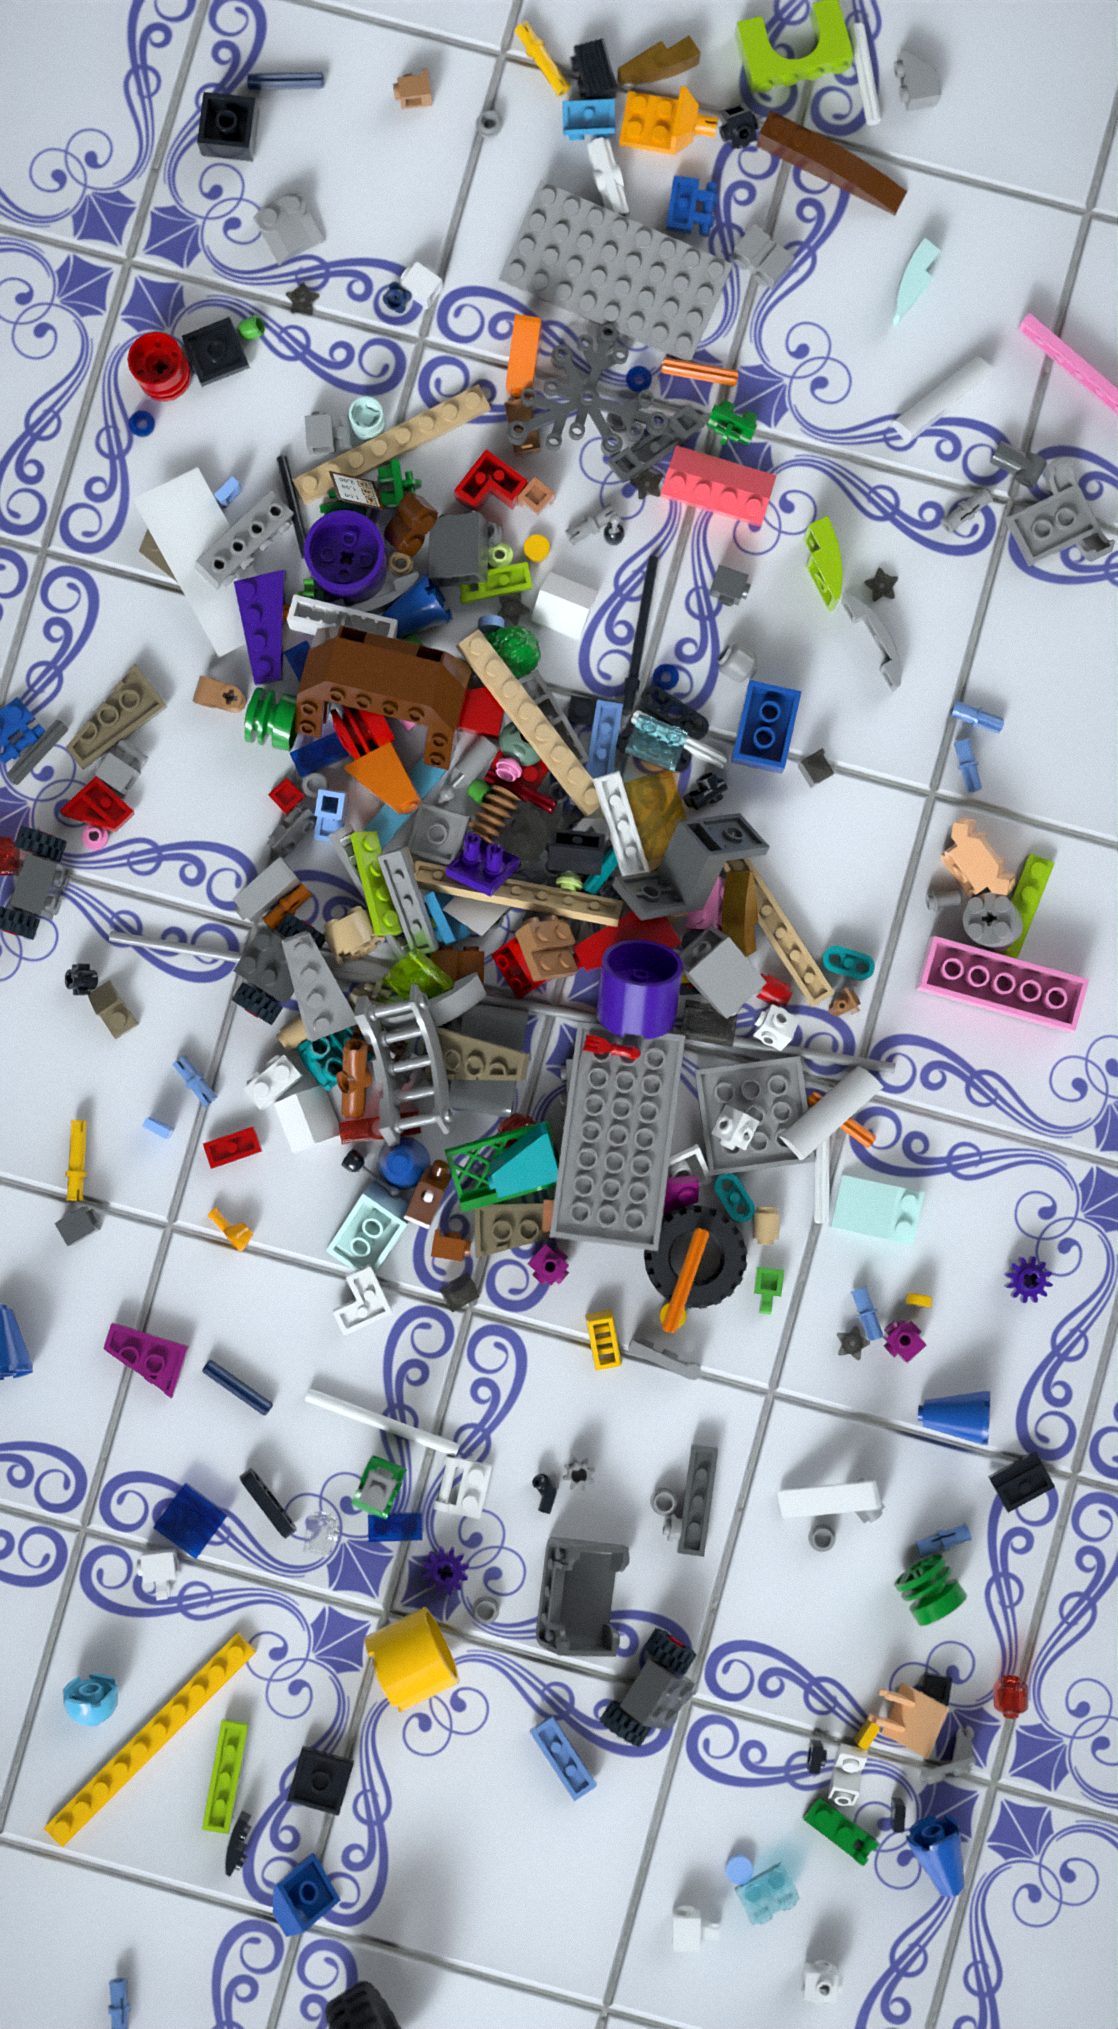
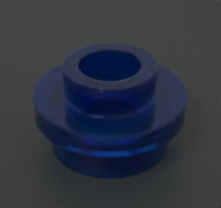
M634 366L627 372L626 384L633 392L640 393L651 386L652 375L646 367ZM640 376L644 381L638 384L634 381L635 377Z
M136 411L129 418V428L134 435L147 437L155 429V420L147 411ZM146 421V427L139 428V422Z
M662 664L654 670L653 682L656 686L667 691L677 685L679 673L673 665ZM662 674H669L671 677L670 681H662Z

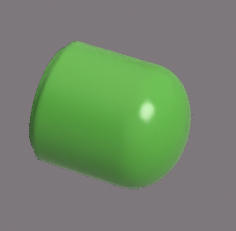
M254 315L240 321L238 332L244 340L250 341L263 336L265 327L261 318Z
M479 779L474 780L467 788L468 796L479 805L481 803H489L486 797L482 798L485 793L486 795H494L491 787Z

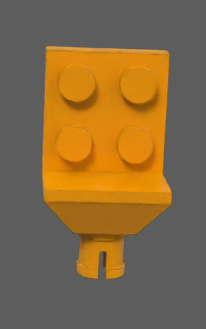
M681 86L678 100L628 91L619 146L676 155L693 142L694 135L715 138L718 116L698 113L699 105L686 86Z

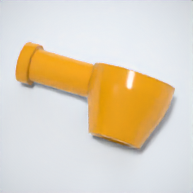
M217 1207L208 1213L207 1217L214 1221L231 1244L239 1252L243 1251L253 1237V1233L246 1224L241 1222L231 1226Z

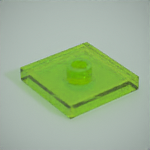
M416 947L411 949L381 978L404 1000L410 998L411 984L414 983L417 984L421 993L426 994L428 1000L447 992L454 984V981Z

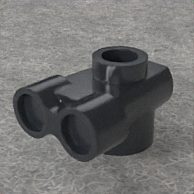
M715 772L706 773L696 780L699 788L684 795L683 801L689 809L693 807L695 810H699L707 805L708 802L713 804L723 799L722 793L728 790L727 784L724 779L718 778Z

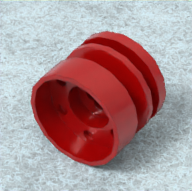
M156 331L146 333L135 340L129 349L127 357L128 367L144 393L153 400L162 402L175 400L183 395L190 386L192 370L190 363L176 340L166 333Z
M342 705L347 716L341 719L336 708L330 711L333 727L344 749L355 760L361 757L356 747L362 745L366 754L371 752L368 741L371 739L374 740L378 747L396 741L383 715L360 709L352 712L348 706Z

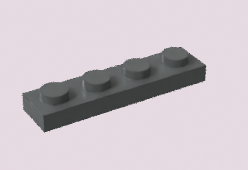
M691 1444L681 1516L682 1529L680 1539L678 1540L677 1553L704 1557L718 1457L717 1447Z

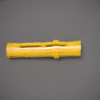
M524 21V27L522 23L515 28L514 33L525 46V53L535 61L553 88L556 96L561 97V92L565 95L571 88L570 84H568L544 48V41L538 39L529 22Z
M70 1120L68 1171H65V1176H68L66 1200L84 1201V1177H87V1172H85L88 1121Z

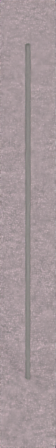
M111 931L109 941L235 963H238L244 954ZM329 968L336 980L360 984L369 983L375 986L378 979L384 981L383 988L410 992L411 984L416 983L421 993L431 996H438L453 989ZM488 994L478 1002V1004L600 1024L595 1012ZM674 1026L668 1032L670 1034L685 1035V1039L792 1057L801 1056L804 1059L861 1067L863 1069L893 1074L896 1065L891 1062L786 1045L780 1051L764 1044L761 1040Z

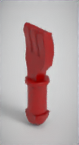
M586 1035L583 1051L597 1054L611 1052L613 1056L619 1055L630 1059H637L641 1055L637 1047L619 1045L616 1042L612 1045L606 1039L593 1035Z

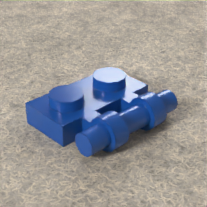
M674 175L666 230L691 234L692 225L698 224L700 226L699 235L708 237L710 235V228L714 226L715 218L712 215L714 205L717 204L718 194L716 193L717 184L708 182L706 190H699L700 179ZM696 201L704 203L702 213L695 212Z
M18 697L0 710V747L3 746L5 749L0 754V761L4 765L12 758L14 760L18 758L23 749L30 744L33 745L38 740V737L45 733L40 724H37L32 729L29 728L28 725L36 718ZM21 731L24 736L12 744L9 740Z

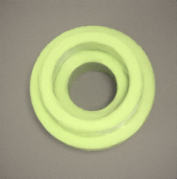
M499 542L496 546L488 549V562L493 568L508 566L512 563L513 552L509 545ZM498 551H502L505 556L502 559H497L495 554Z
M562 872L556 880V885L560 889L575 892L582 890L583 884L581 883V876L578 874Z

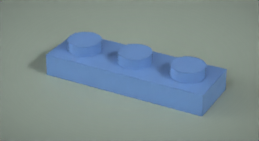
M597 700L588 752L590 760L587 761L586 771L592 779L612 773L623 704Z
M553 1715L530 1729L531 1735L574 1801L597 1787L593 1776Z

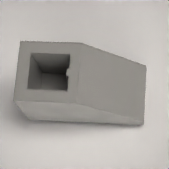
M900 50L898 59L894 62V72L896 78L900 77L899 96L901 103L905 102L906 111L937 106L941 97V90L936 69L908 50Z

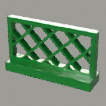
M549 1121L539 1122H545L557 1168L559 1169L560 1160ZM539 1123L444 1149L462 1212L556 1186L557 1182L498 1198L496 1188L490 1190L488 1180L485 1177L490 1170L489 1162L495 1159L500 1152H504L507 1149L504 1147L507 1141L513 1138L519 1140ZM491 1146L496 1149L490 1160L478 1154L482 1147ZM464 1153L470 1156V1158L463 1167L454 1163L452 1156ZM475 1159L487 1164L481 1174L469 1170ZM465 1174L477 1179L472 1187L462 1189L460 1182Z

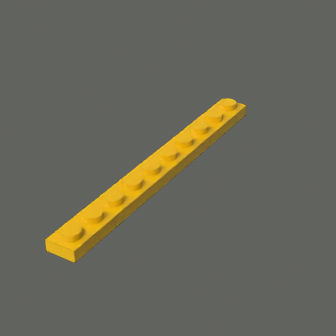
M237 1632L46 1824L44 1830L63 1848L256 1653V1650Z

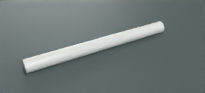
M309 1388L305 1399L307 1402L456 1457L460 1447L458 1443Z

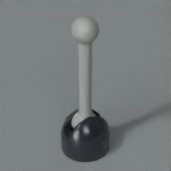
M617 514L610 517L611 523L604 529V540L609 545H618L624 539L625 532L619 524L621 518Z
M352 1149L346 1155L341 1164L342 1167L350 1172H364L388 1190L391 1197L398 1196L399 1189L397 1187H391L364 1166L365 1160L361 1153Z

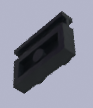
M1035 1451L988 1476L1008 1513L1055 1488Z

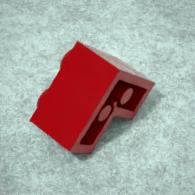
M486 449L455 488V499L469 510L479 512L489 497L494 495L513 510L518 504V495L528 485V480Z

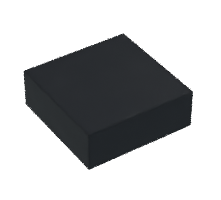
M924 1672L921 1692L948 1706L953 1679L949 1676Z
M891 1797L890 1826L894 1833L905 1832L906 1806L901 1798Z

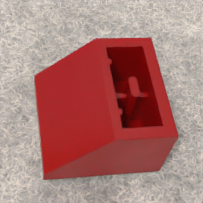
M517 937L491 954L518 1000L553 980H533Z

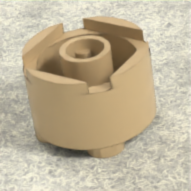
M361 906L347 912L348 916L340 920L337 918L330 920L323 926L325 928L323 933L325 940L338 964H345L343 959L349 958L351 962L362 958L378 948L375 944L378 940L382 943L385 941L384 936H375L369 910H363Z

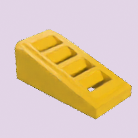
M611 1310L586 1314L585 1319L595 1371L622 1366ZM608 1322V1324L593 1327V1325ZM610 1332V1335L595 1338V1334ZM612 1342V1346L597 1349V1345ZM614 1353V1357L599 1360V1355Z

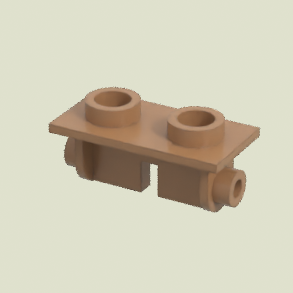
M846 987L838 992L841 997L832 1001L828 1007L829 1013L833 1016H840L848 1011L852 1015L860 1011L858 1005L861 1002L857 994L853 990L849 991Z

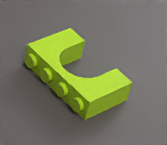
M823 0L812 4L810 18L817 47L810 55L801 59H787L773 50L768 40L762 16L737 22L735 37L750 93L756 91L764 93L776 86L783 85L788 87L800 80H816L824 74H840L851 68L854 55L839 0Z

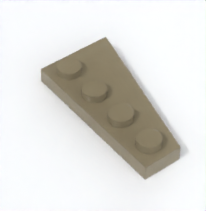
M135 663L129 669L130 672L115 686L114 691L107 700L102 702L97 708L94 716L83 725L66 746V749L83 770L114 748L120 740L126 739L168 707Z
M435 1027L443 1054L447 1080H525L531 1054L441 1027ZM431 1065L426 1066L423 1079H433Z
M544 1203L490 1204L476 1208L475 1257L480 1258L553 1238L550 1237V1232H543L542 1230Z

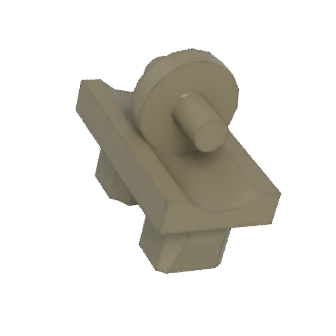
M378 979L375 986L369 983L365 984L364 989L355 986L347 1000L351 1002L350 1007L353 1013L355 1012L357 997L367 995L370 1003L376 1007L397 1001L389 999L391 991L382 989L384 981Z

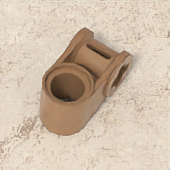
M199 676L192 701L202 706L238 713L245 708L247 699L244 693L234 685L226 684L210 677ZM235 695L237 697V701H232L230 703L228 701V697H233Z

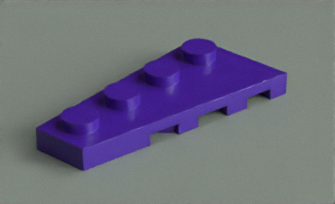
M284 569L233 581L253 680L256 686L283 680L284 646L282 642L285 626L283 615L286 599L284 588L287 572Z

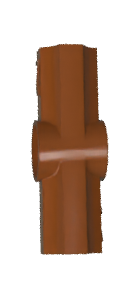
M350 1039L345 1041V1046H343V1071L338 1072L336 1077L338 1087L342 1092L341 1114L346 1118L359 1119L363 1117L366 1088L372 1085V1075L367 1067L368 1044L363 1040Z

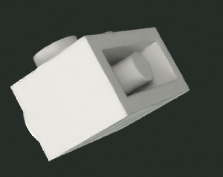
M276 1055L266 1063L268 1068L263 1073L259 1074L256 1072L245 1081L247 1086L243 1090L260 1110H265L304 1077L287 1055L282 1057Z

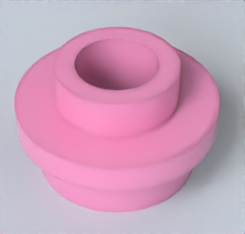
M512 758L499 759L496 764L497 775L505 781L514 782L522 774L519 763Z
M90 824L82 832V842L92 850L102 849L109 839L106 829ZM93 832L99 833V838L96 841L90 839V835Z

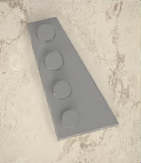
M305 931L281 940L307 1039L312 1042L358 1024L350 1005L310 933Z

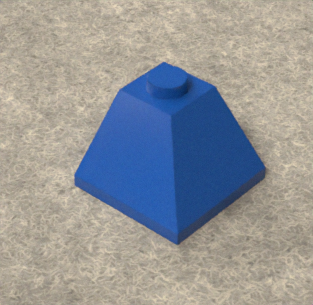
M311 1853L273 1885V1915L286 1937L304 1933L341 1901L314 1853Z

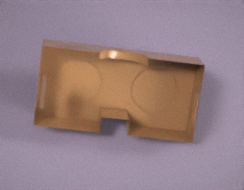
M520 399L504 402L508 426L513 421L525 422L534 418L532 406H524ZM514 428L516 433L523 432L520 428ZM537 430L529 432L527 440L523 444H512L515 457L541 452Z

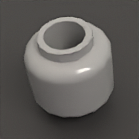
M734 643L731 646L726 645L717 660V663L720 664V672L736 682H742L746 678L751 679L758 669V665L755 664L756 654L739 643Z

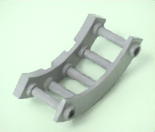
M416 983L411 984L410 998L407 1000L376 1007L370 1003L367 995L356 998L354 1018L361 1029L368 1045L372 1044L376 1059H373L372 1063L376 1081L378 1084H382L384 1098L379 1099V1131L389 1147L400 1144V1133H403L404 1129L435 1122L438 1123L444 1135L449 1134L450 1122L454 1118L452 1108L450 1107L443 1054L436 1028L428 1009V998L425 993H421ZM413 1010L419 1024L387 1033V1031H383L379 1017ZM423 1035L428 1055L398 1062L391 1059L388 1048L390 1043ZM431 1065L433 1085L403 1092L398 1090L396 1081L398 1072ZM434 1096V1112L404 1119L400 1118V1106L403 1105V1102Z

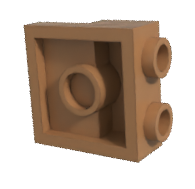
M552 915L540 922L538 917L526 920L523 923L524 926L515 932L534 981L568 977L579 972L569 948L576 942L567 919L559 920L557 915Z

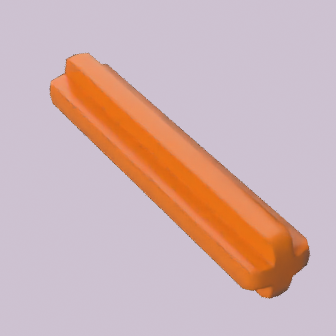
M664 358L662 361L661 372L664 374L730 386L737 384V370L671 358Z
M812 1092L807 1099V1104L813 1107L823 1096L817 1092ZM851 1117L840 1126L842 1130L865 1147H870L876 1140V1136Z

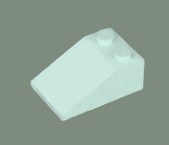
M841 1175L831 1227L914 1245L924 1192Z
M373 1181L362 1194L326 1251L354 1271L371 1264L374 1273H376L411 1222L404 1219L409 1204L397 1196L391 1197L388 1190L376 1181Z

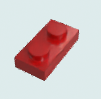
M255 1126L203 1143L211 1169L263 1152Z

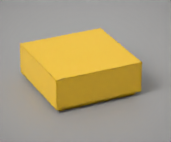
M868 1717L854 1738L857 1745L865 1751L866 1749L868 1750L880 1730V1726L876 1725L874 1721H869Z

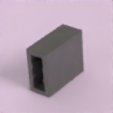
M470 510L459 515L442 514L437 517L434 526L429 531V579L438 588L488 582V521L480 512Z

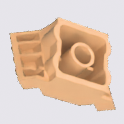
M961 817L953 822L951 838L955 844L940 854V857L966 895L973 897L986 887L992 893L1008 895L1014 889L1016 874L1004 872L1006 859L999 857L986 839V833L975 832L976 819Z

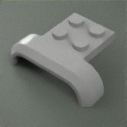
M1063 457L1045 467V481L1051 497L1009 516L1005 520L1029 567L1075 544L1080 553L1090 562L1111 553L1115 541L1114 539L1108 540L1103 534L1075 479L1073 472L1075 462L1067 457Z

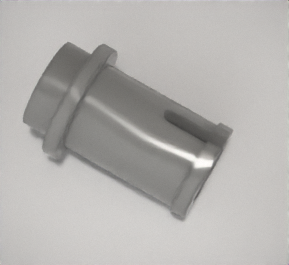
M954 889L938 893L933 890L930 894H926L928 910L933 909L936 912L938 908L960 906L961 896L959 890Z

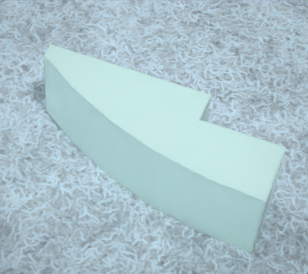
M926 238L923 239L915 250L898 288L892 321L896 326L926 291L933 278L927 272L937 261L941 250Z

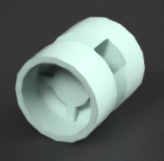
M360 397L351 404L349 419L352 429L359 439L368 441L384 433L386 427L383 409L377 400L371 397Z

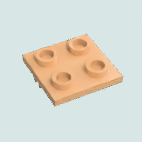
M901 1683L898 1693L880 1688L878 1695L885 1696V1699L894 1701V1706L889 1718L870 1713L868 1720L874 1721L876 1725L883 1726L882 1734L922 1757L929 1759L949 1707L905 1683Z

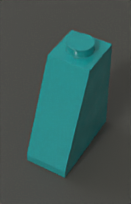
M545 1122L539 1123L489 1162L491 1173L486 1174L490 1190L496 1188L498 1198L557 1182L558 1168Z

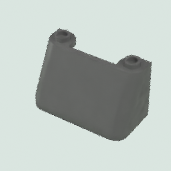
M476 1004L458 1016L457 1022L462 1023L461 1034L522 1051L529 1012ZM452 1080L451 1086H448L450 1107L511 1118L517 1081Z
M551 1537L548 1540L536 1625V1639L541 1647L557 1656L616 1657L617 1648L620 1644V1635L609 1623L615 1572H623L629 1565L630 1555L628 1547L619 1544Z

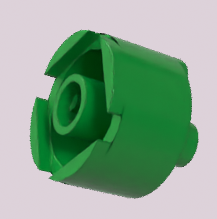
M372 1455L360 1479L361 1482L358 1490L356 1489L351 1505L380 1518L387 1519L393 1506V1501L400 1491L407 1469ZM378 1467L392 1472V1478L397 1480L383 1512L358 1501L369 1477L370 1470L374 1469L377 1471Z

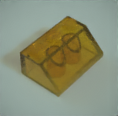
M672 771L646 775L623 783L647 863L663 858L679 821L688 820Z

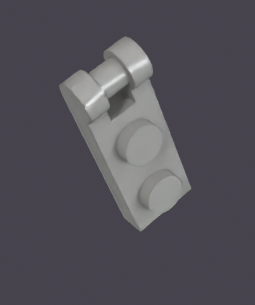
M642 1337L638 1341L632 1338L628 1347L629 1351L689 1380H696L700 1377L701 1369L695 1362L685 1364L677 1360L679 1355L665 1348L663 1352L653 1349L654 1343Z

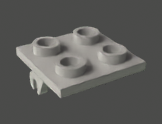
M967 1726L964 1730L966 1737L963 1735L961 1728L956 1733L952 1763L922 1772L919 1776L921 1782L927 1780L928 1784L931 1785L944 1781L945 1775L952 1772L955 1777L970 1773L971 1767L976 1763L972 1748L974 1731L970 1726Z

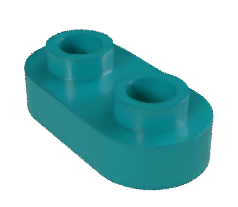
M831 946L822 955V964L826 970L854 980H866L873 975L875 970V963L869 955L841 946ZM832 955L839 957L840 961L838 964H833L830 961ZM857 963L864 964V972L856 970Z
M734 1174L719 1175L714 1181V1191L729 1216L737 1222L749 1221L754 1216L755 1205L742 1183ZM729 1181L732 1188L729 1191H724L722 1189L723 1182ZM738 1204L745 1205L746 1211L743 1214L737 1213L736 1207Z

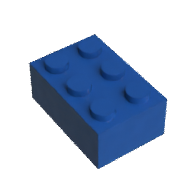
M749 680L730 763L782 774L786 766L802 691Z

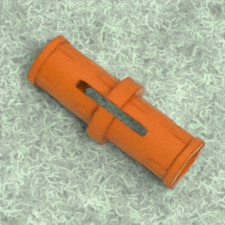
M301 883L285 899L281 898L278 900L280 903L262 917L263 921L274 931L287 912L295 915V910L312 897V894Z

